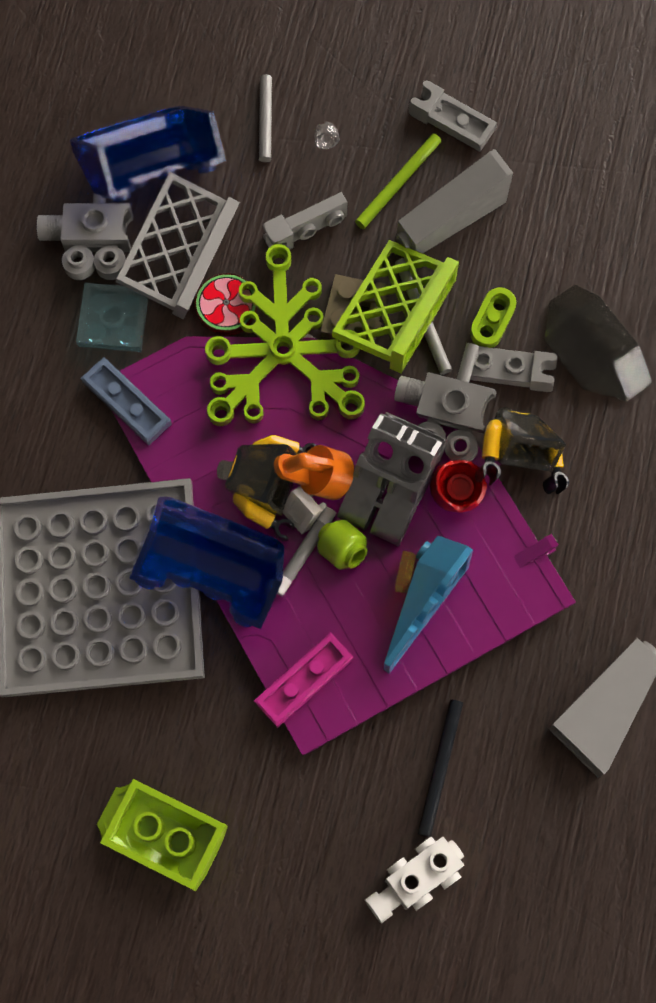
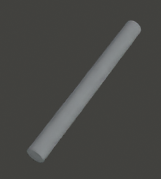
M405 259L397 260L395 265L406 263ZM410 271L399 273L402 282L413 280ZM417 288L406 290L410 300L420 297ZM431 322L424 336L440 375H445L451 372L452 368L434 324Z

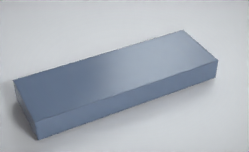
M105 357L80 378L82 383L148 446L172 425L171 420Z

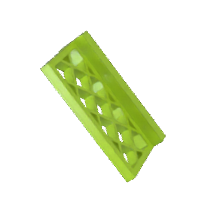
M389 240L333 329L332 337L389 361L390 369L402 374L456 282L459 261L447 257L445 262H441ZM391 253L404 257L406 263L390 266L388 257ZM427 267L435 271L431 276L419 278L416 269ZM410 271L413 280L398 284L394 274ZM388 276L392 285L377 289L374 280ZM417 288L420 297L405 301L401 291ZM396 293L399 303L384 307L380 297ZM374 298L378 308L362 312L359 305L361 301ZM403 311L406 320L391 324L387 314ZM382 316L385 327L370 330L366 320ZM360 321L364 332L351 334L345 331L344 328L347 324ZM387 334L390 335L392 343L388 349L375 344L373 338Z

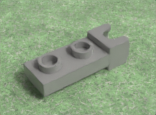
M426 80L423 82L422 99L425 101L416 97L410 100L409 114L424 124H432L479 152L496 130L497 122L444 93V89Z
M340 192L286 219L281 214L262 225L266 232L263 238L268 248L275 244H282L291 250L294 248L295 241L299 239L306 240L312 237L317 230L341 223L347 217L348 202L343 193Z
M479 346L470 380L530 387V390L551 392L553 391L554 377L543 374L542 371L554 370L557 365L558 356L555 353L534 351V353Z

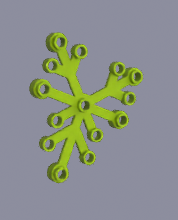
M272 245L266 252V264L273 271L274 303L258 291L257 285L251 281L243 282L239 286V297L245 303H253L275 322L276 333L259 320L257 313L245 311L240 316L242 330L247 333L256 334L265 343L230 345V342L222 336H215L207 341L205 345L206 357L209 362L215 365L225 364L230 358L265 357L250 374L226 375L218 372L212 375L210 386L215 394L222 395L228 392L229 389L234 390L226 398L217 397L209 402L207 407L209 420L217 426L229 424L233 420L234 409L246 398L247 404L244 407L245 419L253 424L260 422L263 419L264 412L260 404L259 383L278 364L285 365L289 363L311 381L312 401L309 404V413L313 419L323 420L329 413V405L325 400V393L338 404L339 412L344 418L357 419L364 412V397L357 391L350 390L345 392L335 383H341L346 388H353L359 382V371L353 366H346L343 369L318 370L302 355L337 353L343 358H353L359 353L360 349L353 346L352 350L346 351L342 348L345 342L336 338L301 341L311 329L316 330L323 324V313L315 307L306 310L304 318L289 332L288 322L309 300H316L321 296L322 285L315 278L305 280L303 288L287 303L286 270L291 266V252L285 245ZM281 258L284 260V263L274 264L273 261ZM309 286H316L318 288L314 293L308 292L306 289ZM245 289H252L254 293L246 296L243 294V291ZM311 315H317L320 318L317 322L308 320ZM248 318H253L256 321L250 326L244 323ZM345 330L351 334H357L353 330ZM281 346L289 348V351L285 354H281L277 350ZM218 349L225 352L221 357H215L213 353ZM352 373L355 375V379L347 381L344 379V375ZM217 380H224L226 384L223 387L218 388L214 385ZM353 403L358 408L350 412L345 407L347 404ZM316 405H322L325 410L322 413H316L313 411V408ZM252 408L260 411L255 417L248 415V411ZM219 410L227 412L224 418H217L215 416Z

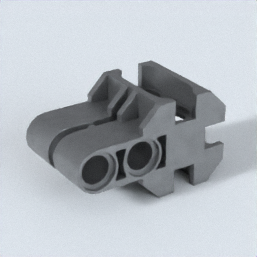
M386 412L379 415L369 433V442L364 453L360 454L356 463L352 484L344 497L337 518L347 520L352 525L365 531L378 507L380 509L370 533L399 546L417 506L431 482V475L443 455L447 439ZM381 442H387L393 449V455L389 460L383 459L378 453V447ZM411 456H417L423 461L424 468L421 473L417 474L410 470L408 461ZM388 485L387 494L383 500L381 499V497L385 491L386 486Z

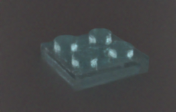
M85 283L76 339L78 347L142 352L149 298L125 286Z

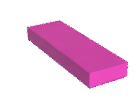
M330 632L258 696L254 703L278 728L353 661L354 657Z

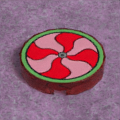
M224 273L216 274L205 280L199 287L195 297L196 315L202 326L223 336L236 335L243 331L240 325V316L245 311L258 312V307L253 303H245L239 297V286L246 282V279L239 275ZM245 289L243 291V294L246 296L254 293L252 289ZM253 318L246 319L244 323L250 326Z

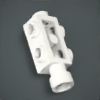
M431 836L415 848L418 853L416 857L409 862L403 857L387 869L390 876L386 878L385 882L389 887L381 893L375 892L365 899L367 906L381 924L393 915L392 911L401 904L405 910L413 906L417 911L433 899L429 892L440 884L445 890L461 878L457 871L464 866L461 861L464 855L453 840L447 842L444 837H441L435 841ZM442 855L446 859L445 867H436L433 862L434 856ZM408 876L415 877L418 881L417 888H407L405 878Z

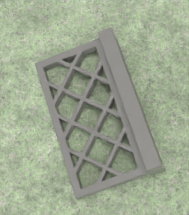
M169 172L115 282L173 310V315L184 319L240 202L231 197L225 200ZM171 183L184 189L187 199L172 203L168 194ZM163 199H165L166 205L161 206ZM206 200L217 206L212 215L200 217L195 203ZM190 205L195 219L180 224L174 209ZM169 211L174 226L159 230L155 221L156 214ZM209 222L205 230L203 223ZM197 225L202 236L201 240L187 244L182 229ZM150 226H152L153 232L147 233ZM177 231L182 246L166 250L161 235ZM156 237L161 252L145 257L141 246L142 242ZM196 248L192 256L190 250ZM137 252H138V254H139V256H140V259L134 260V258H135V256H136V254H137ZM185 252L189 263L188 267L174 271L169 256ZM164 258L169 273L153 278L148 262ZM143 264L148 279L136 282L126 277V274L130 267ZM183 275V277H182V279H181V281H180V283H179V282H178V279H177V276ZM172 279L176 290L172 299L159 293L156 286L157 282Z

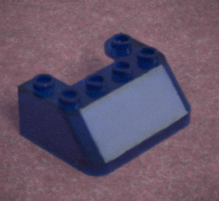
M187 106L166 108L70 139L73 154L94 194L100 195L102 198L112 199L113 202L131 198L130 193L135 191L136 188L148 185L149 179L155 177L166 179L169 172L176 174V170L186 168V170L198 169V173H208L216 170L217 164L226 162L214 111Z
M161 496L158 498L129 579L134 580L145 589L152 590L155 587H162L166 579L169 578L177 586L183 588L192 587L202 591L213 600L223 599L230 602L229 611L234 616L233 619L236 623L244 627L254 626L261 629L282 583L284 545L277 539L175 498Z

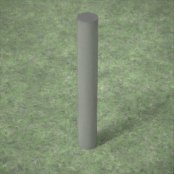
M264 74L260 76L259 161L270 162L272 76Z

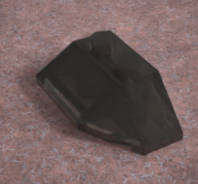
M574 285L549 302L544 340L583 390L628 401L653 383L638 343L600 296Z

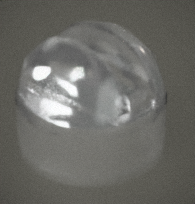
M327 121L325 124H318L314 129V139L318 148L330 149L339 143V133L333 123Z

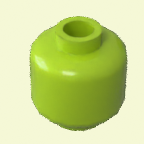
M347 520L329 522L319 531L318 552L337 569L355 568L365 559L368 552L366 536Z

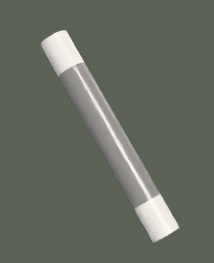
M326 506L274 584L272 591L283 597L317 545L319 531L325 524L332 522L337 514L333 509Z

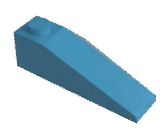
M437 536L432 544L426 541L418 551L416 558L419 561L417 562L384 662V671L390 674L468 570L473 549L469 546Z

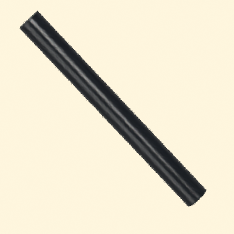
M451 699L447 710L417 833L424 837H431L463 707V702Z

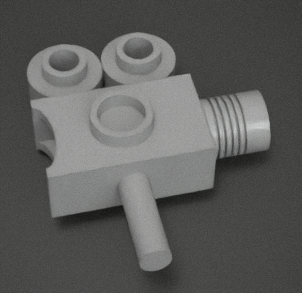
M103 174L95 175L93 203H64L63 215H38L37 236L39 241L62 242L65 250L62 257V265L66 274L75 280H83L90 277L95 268L100 277L106 280L117 279L126 261L124 252H130L131 250L128 235H126L127 226L133 221L130 203H106L107 176ZM76 258H82L79 262H73ZM108 258H114L111 262H105Z
M466 343L457 379L430 372L427 373L425 381L401 375L395 391V401L417 406L416 414L421 418L428 419L427 422L419 424V427L447 439L445 453L451 461H472L476 457L478 442L472 433L474 431L485 434L486 428L483 425L484 412L489 401L496 397L495 389L469 383L479 349L478 345ZM440 425L458 430L453 431L446 437V433ZM460 440L467 443L466 449L462 452L455 450V444Z

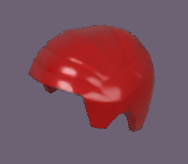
M453 460L437 467L433 472L430 482V493L436 504L446 511L457 513L471 511L477 507L483 500L487 490L485 478L480 483H477L475 480V473L479 467L467 460Z

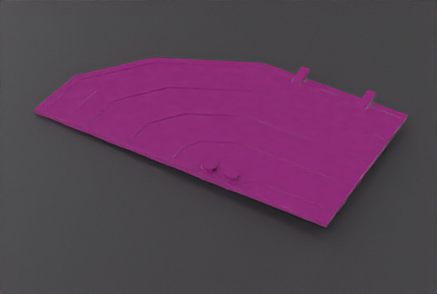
M186 336L120 370L172 422V425L148 446L113 412L151 482L191 479L198 568L264 688H269L330 632L354 657L353 661L284 722L302 756L576 603L548 558L549 555L556 552L555 548L558 547V543L552 533L538 541L500 479L498 478L489 486L490 479L487 474L485 476L487 490L483 500L473 510L463 513L450 512L439 507L430 493L429 484L399 546L370 533L380 509L377 507L365 531L354 526L367 539L366 547L368 552L361 564L352 569L339 570L319 554L316 545L283 597L272 591L274 584L310 530L301 534L296 527L293 530L287 525H281L279 532L289 538L288 541H281L276 538L273 528L269 527L266 529L246 518L233 503V494L237 493L239 486L245 485L251 467V475L262 477V473L253 474V471L263 470V468L252 465L253 462L250 460L251 452L249 450L251 445L270 435L299 442L301 447L308 443L323 445L349 454L353 460L355 470L359 456L364 453L369 442V433L380 414L388 412L417 426L427 422L428 419L421 418L416 414L417 406L394 400L398 383L397 379L355 358H343L337 353L302 356L318 370L343 369L346 366H353L359 371V382L355 387L346 388L341 383H335L345 392L350 390L357 391L364 397V412L357 419L344 418L339 412L338 404L326 393L325 400L329 405V413L323 420L313 419L309 413V404L312 401L311 381L289 363L285 365L278 364L259 383L260 404L264 412L263 419L260 422L253 424L245 419L244 407L247 404L245 398L234 409V417L229 424L225 426L214 425L209 420L207 413L209 402L217 397L226 398L234 389H229L228 392L222 395L215 394L210 386L212 375L218 372L226 375L250 374L265 357L230 358L225 364H212L207 359L205 353V345L212 337ZM224 337L230 342V345L265 343L259 337ZM303 338L301 341H310V340H317V339H315V338ZM281 346L277 351L285 354L289 351V348ZM218 349L214 351L213 355L221 357L225 352ZM347 373L344 375V379L352 381L355 379V375ZM221 379L217 380L214 383V385L218 388H221L226 384V382ZM349 403L345 408L353 412L358 407L353 403ZM316 405L313 408V411L316 413H322L325 410L322 405ZM256 408L248 411V415L252 417L260 413ZM219 410L215 416L217 418H224L227 412ZM440 425L445 431L446 437L453 431L458 430ZM463 440L455 444V450L458 452L464 451L467 447V443ZM381 442L378 447V453L383 459L389 460L393 455V449L387 442ZM478 446V453L471 462L480 468L485 463V459L482 458V450ZM240 448L241 460L238 466V475L234 481L231 480L227 483V479H223L227 473V466H233L238 449ZM445 450L434 471L443 463L451 461L446 455ZM278 453L268 455L267 461H275ZM417 456L410 457L408 461L410 470L417 474L421 473L424 468L423 461ZM495 460L498 466L501 465L499 460ZM293 483L289 495L294 489L300 487L301 485ZM247 484V486H250V487H253V488H257V487H258V486H255V484H254V485H249V484ZM388 485L386 486L385 491L381 497V499L383 500L387 494ZM345 495L338 500H328L312 496L318 505L324 502L327 507L337 513L331 523L341 520L337 518ZM261 506V507H263L264 509H266V510L270 511L271 513L275 514L272 509L267 508V507H264V506ZM283 513L282 515L275 514V519L277 520L288 519ZM437 536L469 546L473 549L468 570L390 674L384 671V662L417 562L419 561L416 558L418 551L426 541L432 544Z

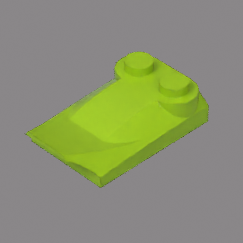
M135 779L126 786L115 788L97 823L102 836L101 844L194 891L198 889L206 877L228 828L226 824Z

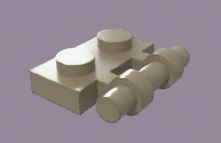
M335 274L321 329L322 337L335 339L332 337V331L364 280ZM375 283L377 289L387 287L384 283ZM386 295L380 297L384 307L388 301ZM374 298L361 301L359 304L360 307H369V310L378 308ZM380 316L366 320L370 330L381 328L382 326ZM360 321L347 324L344 330L364 332Z

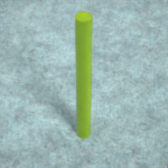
M433 133L361 213L355 220L358 227L365 229L442 142L438 135Z

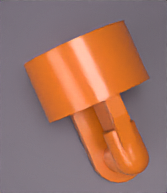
M323 445L314 446L307 453L303 452L294 456L282 454L277 456L274 461V469L279 478L300 484L307 494L328 500H338L343 497L349 490L354 477V463L349 454Z

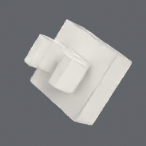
M300 486L290 493L282 513L303 534L312 528L326 507V504L322 502L318 505L312 498L313 495L307 494Z

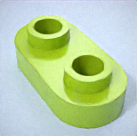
M498 287L487 293L472 323L470 336L474 344L489 348L499 344L516 308V298L510 290ZM501 304L505 309L501 311L496 310L494 305ZM487 330L492 336L484 337L481 332Z

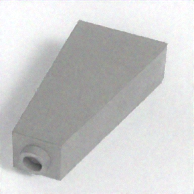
M493 149L398 220L396 235L398 244L423 254L500 207L507 201L513 176L512 170L498 152Z
M637 638L549 728L598 778L609 770L656 677V648L649 642H642Z

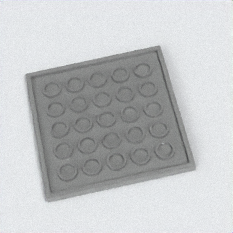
M190 478L0 498V697L205 678L193 486Z

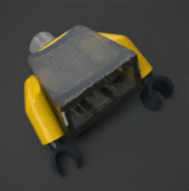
M509 407L501 408L497 411L494 420H491L486 427L482 448V458L485 459V463L476 471L475 480L477 483H480L487 474L490 479L489 486H491L501 475V469L495 463V460H498L503 465L550 471L551 476L543 481V489L547 494H551L555 490L556 494H559L569 486L568 477L560 469L564 467L562 452L566 443L540 417L534 414L512 411Z
M270 435L254 442L252 445H241L237 450L234 461L221 460L217 467V476L219 479L226 480L225 488L233 495V503L246 518L266 529L269 527L273 528L277 539L288 541L289 538L279 532V527L287 525L294 530V524L289 519L277 520L275 515H282L293 482L278 477L274 469V461L277 456L282 454L294 456L303 452L307 453L312 447L317 445L308 443L301 447L299 442Z

